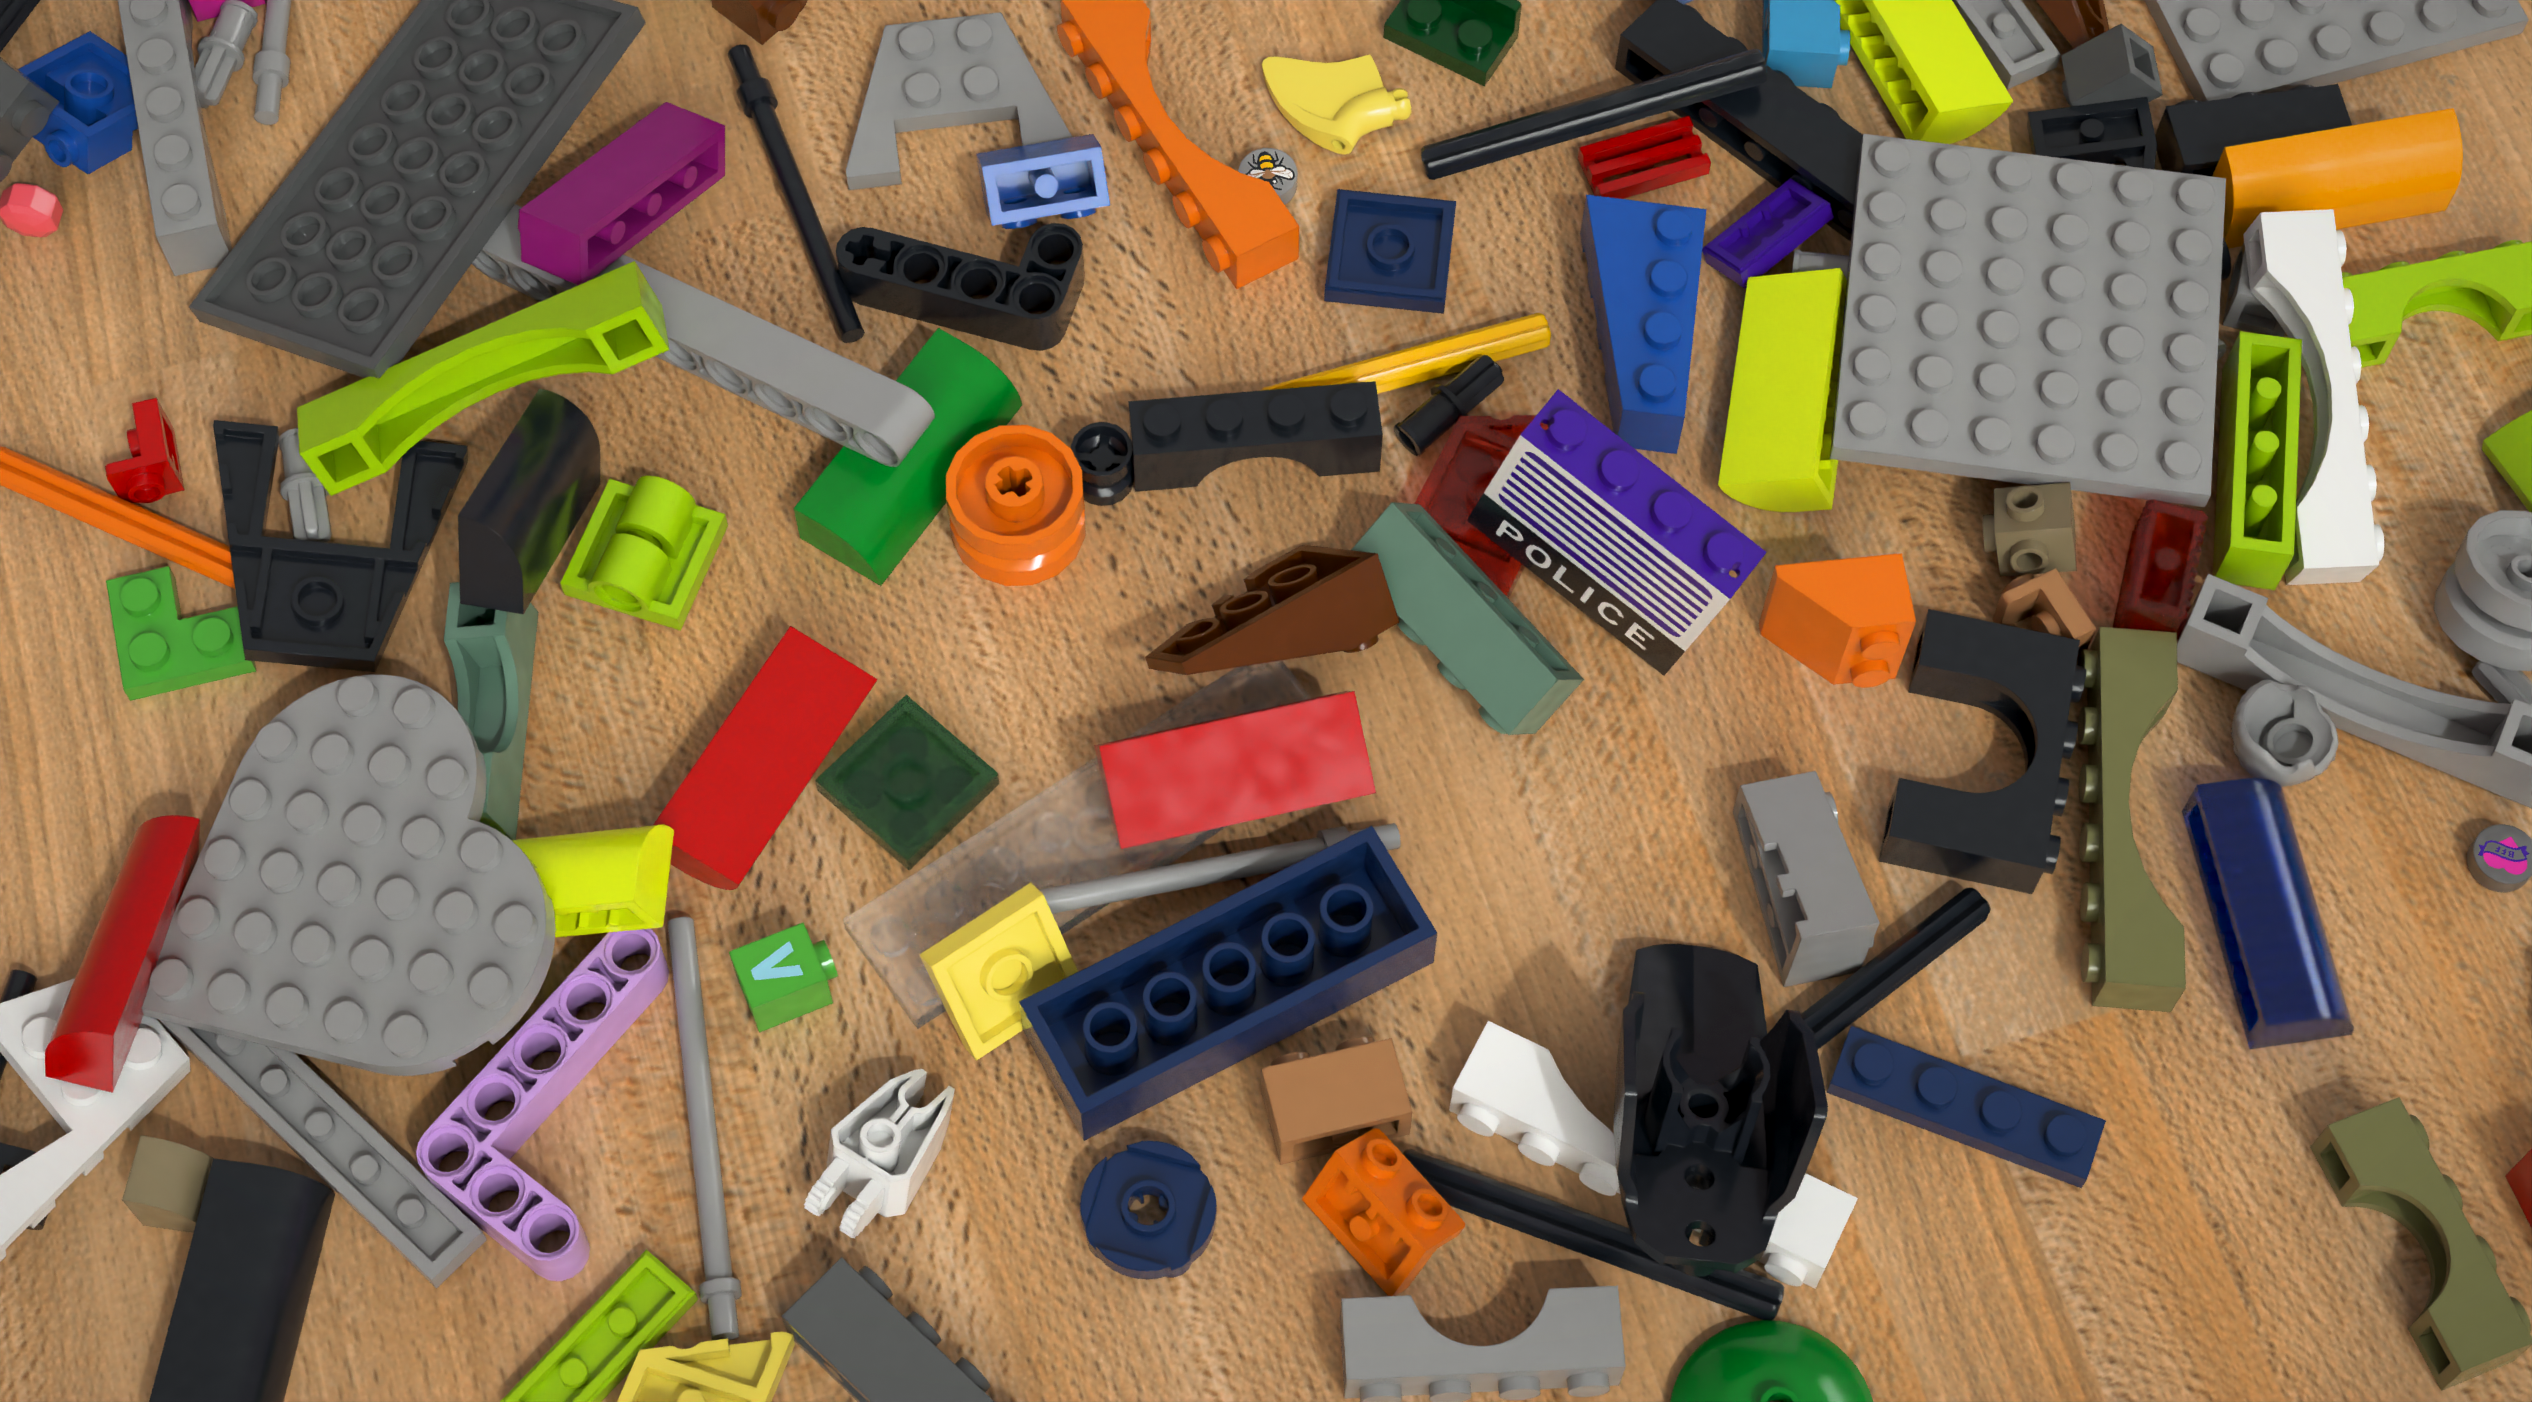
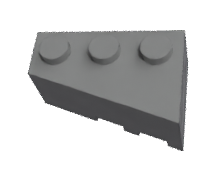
M1816 771L1740 785L1733 815L1783 987L1854 974L1862 967L1869 948L1873 947L1874 936L1880 922L1838 825V813L1832 794L1824 791Z

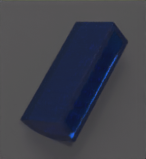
M2260 778L2236 779L2196 785L2182 810V814L2249 1049L2352 1035L2354 1026L2283 788L2275 781Z

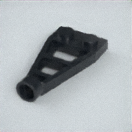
M2147 97L2028 112L2027 128L2033 155L2106 164L2123 163L2125 166L2155 169L2157 141Z

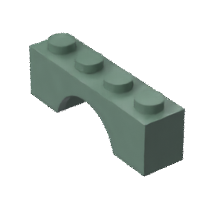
M460 582L450 583L444 642L454 668L458 695V712L469 724L468 726L473 733L478 749L484 756L486 765V799L480 822L498 830L510 840H516L539 612L531 602L524 614L460 604Z

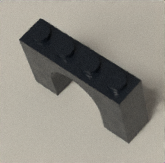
M1928 609L1917 640L1908 692L1975 706L2000 718L2014 732L2021 744L2025 758V774L2016 782L2003 789L1985 793L1964 792L1899 778L1888 806L1879 862L2033 894L2043 873L2053 874L2058 860L2061 837L2050 834L2053 815L2062 816L2069 791V779L2059 777L2062 758L2070 760L2078 731V722L2068 720L2070 703H2079L2087 669H2084V666L2077 664L2080 640Z

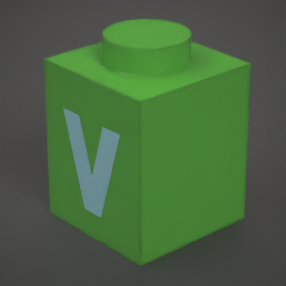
M804 922L729 951L736 977L759 1033L833 1004L828 980L838 977L835 964L824 940L812 944Z

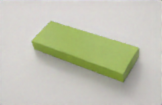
M646 1249L500 1402H602L631 1371L639 1350L653 1348L698 1301L696 1292Z

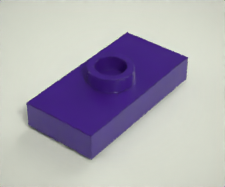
M1790 178L1702 248L1706 263L1738 285L1746 288L1748 277L1762 276L1834 218L1830 203Z

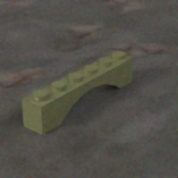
M2099 627L2090 649H2082L2078 659V665H2082L2084 669H2087L2084 688H2087V706H2083L2080 711L2078 741L2079 744L2088 745V764L2082 765L2079 777V800L2081 803H2089V823H2084L2081 829L2079 854L2082 862H2090V883L2085 882L2082 888L2080 916L2082 921L2091 922V943H2085L2083 947L2081 977L2083 982L2091 983L2092 1006L2171 1012L2186 989L2184 926L2162 901L2143 867L2133 838L2129 794L2131 772L2138 748L2148 733L2162 720L2178 691L2177 633Z

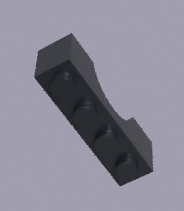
M1376 381L1128 401L1135 492L1197 487L1204 477L1219 467L1232 462L1258 457H1277L1295 460L1310 467L1319 477L1380 472L1383 433Z

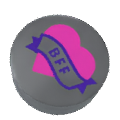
M2498 824L2485 828L2479 833L2467 852V865L2471 875L2483 887L2495 892L2506 893L2518 890L2532 876V839L2522 830L2510 825Z

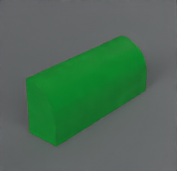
M940 328L934 332L896 380L921 395L931 405L935 413L934 420L901 464L897 467H889L843 446L794 507L798 532L802 540L882 586L946 504V473L956 452L975 435L998 426L1007 425L1022 406L1021 398L1012 382L991 360Z

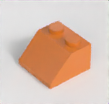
M1902 553L1775 565L1759 620L1760 634L1833 685L1853 683L1857 687L1869 688L1881 685L1889 679H1895L1916 624Z

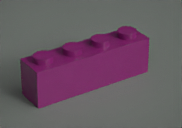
M663 103L519 209L518 230L520 232L521 261L576 285L591 280L725 176V125L671 103Z

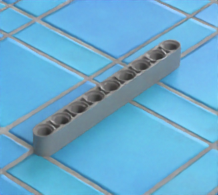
M514 204L472 262L478 270L488 277L540 302L578 286L521 261L518 218L519 209L522 207ZM624 254L592 278L594 279L635 261L663 308L670 350L656 357L889 467L899 466L935 418L931 405L911 388Z

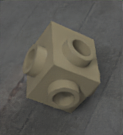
M2070 482L1994 488V514L1983 515V538L1985 552L1997 551L2000 577L2041 574L2055 568L2058 572L2077 571L2075 519Z

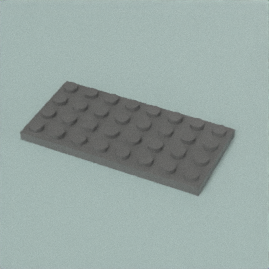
M421 0L190 304L189 308L199 322L363 378L368 376L380 378L389 367L401 362L646 24L638 7L614 0Z

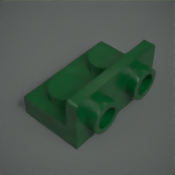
M1401 0L1384 24L1383 38L1485 87L1518 38L1522 4L1518 0Z

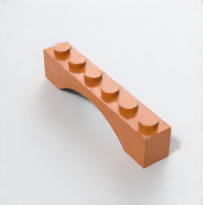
M1060 0L1062 23L1057 25V33L1063 48L1070 57L1078 55L1086 67L1085 73L1088 83L1097 98L1103 99L1106 97L1114 108V117L1123 137L1128 142L1135 140L1144 152L1143 160L1149 175L1157 185L1165 183L1173 195V205L1182 224L1188 229L1194 226L1203 239V250L1211 267L1217 273L1224 270L1232 284L1238 289L1297 260L1299 257V225L1271 184L1240 173L1210 157L1186 138L1164 110L1154 91L1148 70L1151 50L1150 10L1144 1Z

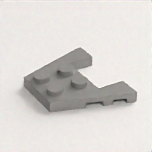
M1001 12L885 25L846 167L849 190L902 184L896 134L900 132L1017 119L1022 146L1072 137Z

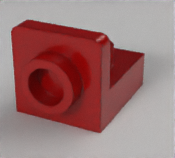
M157 398L132 403L136 428L127 430V439L133 458L109 463L105 466L109 483L119 498L131 503H152L162 499L165 495L184 491L174 428Z

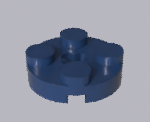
M1140 1141L1127 1145L1126 1151L1116 1153L1109 1160L1105 1157L1095 1165L1086 1179L1082 1190L1080 1212L1087 1243L1095 1257L1101 1259L1106 1266L1122 1275L1149 1280L1162 1277L1174 1278L1183 1275L1189 1270L1192 1262L1203 1254L1212 1239L1216 1225L1217 1205L1212 1184L1210 1186L1208 1177L1201 1171L1200 1164L1191 1154L1168 1143ZM1144 1195H1155L1159 1197V1209L1167 1212V1214L1160 1222L1154 1220V1225H1143L1138 1222V1215L1129 1212V1209L1136 1199L1141 1204H1144Z

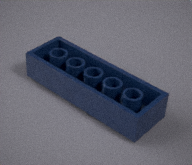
M1370 826L1019 1001L1022 1027L1082 1139L1085 1141L1434 963L1437 931L1373 826Z

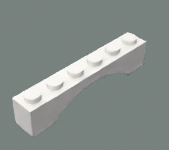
M2334 209L2260 212L2243 234L2250 292L2273 314L2289 338L2302 339L2301 363L2306 372L2313 403L2314 442L2308 473L2296 499L2294 556L2285 571L2286 585L2361 582L2379 566V561L2382 560L2384 554V535L2381 526L2374 524L2371 505L2376 495L2377 482L2375 470L2372 465H2366L2364 442L2368 437L2369 418L2365 406L2359 405L2356 383H2358L2361 375V357L2358 348L2355 346L2351 347L2348 326L2353 318L2354 302L2350 289L2343 287L2341 267L2346 258L2345 236L2341 230H2336Z
M1488 1021L1453 1087L1449 1111L1457 1114L1459 1122L1477 1134L1490 1137L1496 1133L1519 1144V1151L1536 1163L1553 1166L1556 1162L1580 1174L1579 1179L1590 1189L1608 1196H1614L1616 1192L1620 1194L1615 1162L1614 1133L1582 1104L1563 1079L1548 1049ZM1805 1173L1796 1197L1778 1213L1766 1250L1758 1261L1765 1264L1764 1268L1769 1275L1785 1284L1801 1286L1804 1283L1816 1289L1858 1198ZM1693 1229V1230H1695V1231L1701 1233V1230H1700V1229Z

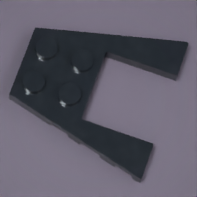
M214 420L213 428L245 660L375 672L467 465L468 446L419 441L402 456L390 549L265 537L279 444L278 426Z

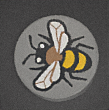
M1262 148L1252 151L1241 161L1238 172L1269 182L1284 205L1294 197L1297 190L1298 171L1294 160L1288 154L1274 148Z

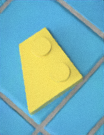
M784 1331L770 1333V1340L729 1345L727 1338L700 1342L688 1349L665 1346L639 1350L617 1402H771L795 1346L793 1334Z

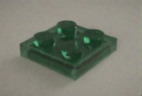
M905 695L815 780L819 793L909 871L1000 784L999 775L992 767L908 695Z

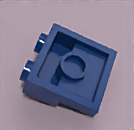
M89 31L18 69L60 101L49 115L48 122L43 130L33 136V138L45 146L47 154L55 164L60 167H67L73 164L86 174H90L132 150L133 131L138 129L127 55Z

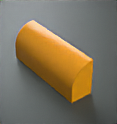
M2451 108L2224 147L2212 177L2226 178L2223 238L2228 249L2243 245V234L2260 212L2334 209L2336 230L2446 211L2458 188L2462 173L2463 148L2461 132L2455 110Z

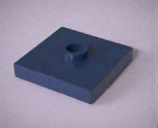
M1337 189L1324 301L1444 314L1456 201Z

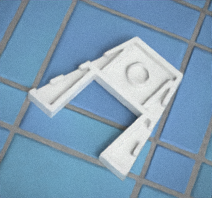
M75 978L0 1003L1 1054L66 1132V1135L0 1175V1262L6 1257L5 1249L28 1226L34 1229L56 1206L55 1199L81 1173L86 1176L104 1158L103 1151L127 1127L131 1131L191 1071L190 1058L161 1023L155 1018L143 1016L113 1093L45 1077V1051Z

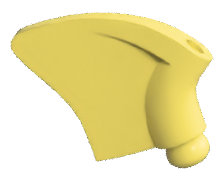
M1370 54L1331 63L1275 56L1267 57L1262 62L1263 77L1267 89L1283 116L1309 140L1332 152L1342 155L1349 154L1363 135L1393 126V121L1406 120L1411 115L1410 100L1407 99V91L1403 88H1397L1387 92Z

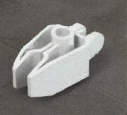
M918 1069L890 1079L831 1129L827 1169L823 1172L820 1179L816 1181L815 1185L812 1186L805 1199L804 1208L814 1215L820 1216L832 1205L842 1191L855 1198L856 1200L844 1212L841 1225L839 1226L841 1232L854 1239L877 1213L883 1217L905 1214L941 1150L950 1121L955 1089L948 1086L927 1106L915 1108L924 1094L927 1072L923 1069Z

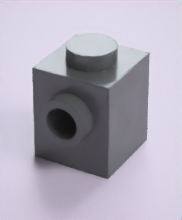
M2119 24L2061 55L2066 79L2062 82V90L2066 101L2071 107L2147 97L2149 103L2163 95L2153 46L2123 24Z

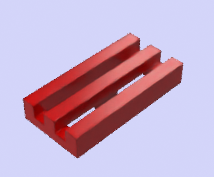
M1690 116L1579 147L1578 161L1594 196L1625 199L1709 174L1711 161L1708 154H1703L1701 151L1702 142L1699 135H1694L1692 132L1693 123ZM1683 155L1688 157V159L1653 168L1655 163ZM1631 170L1633 173H1636L1605 183L1603 182L1604 178L1628 172Z

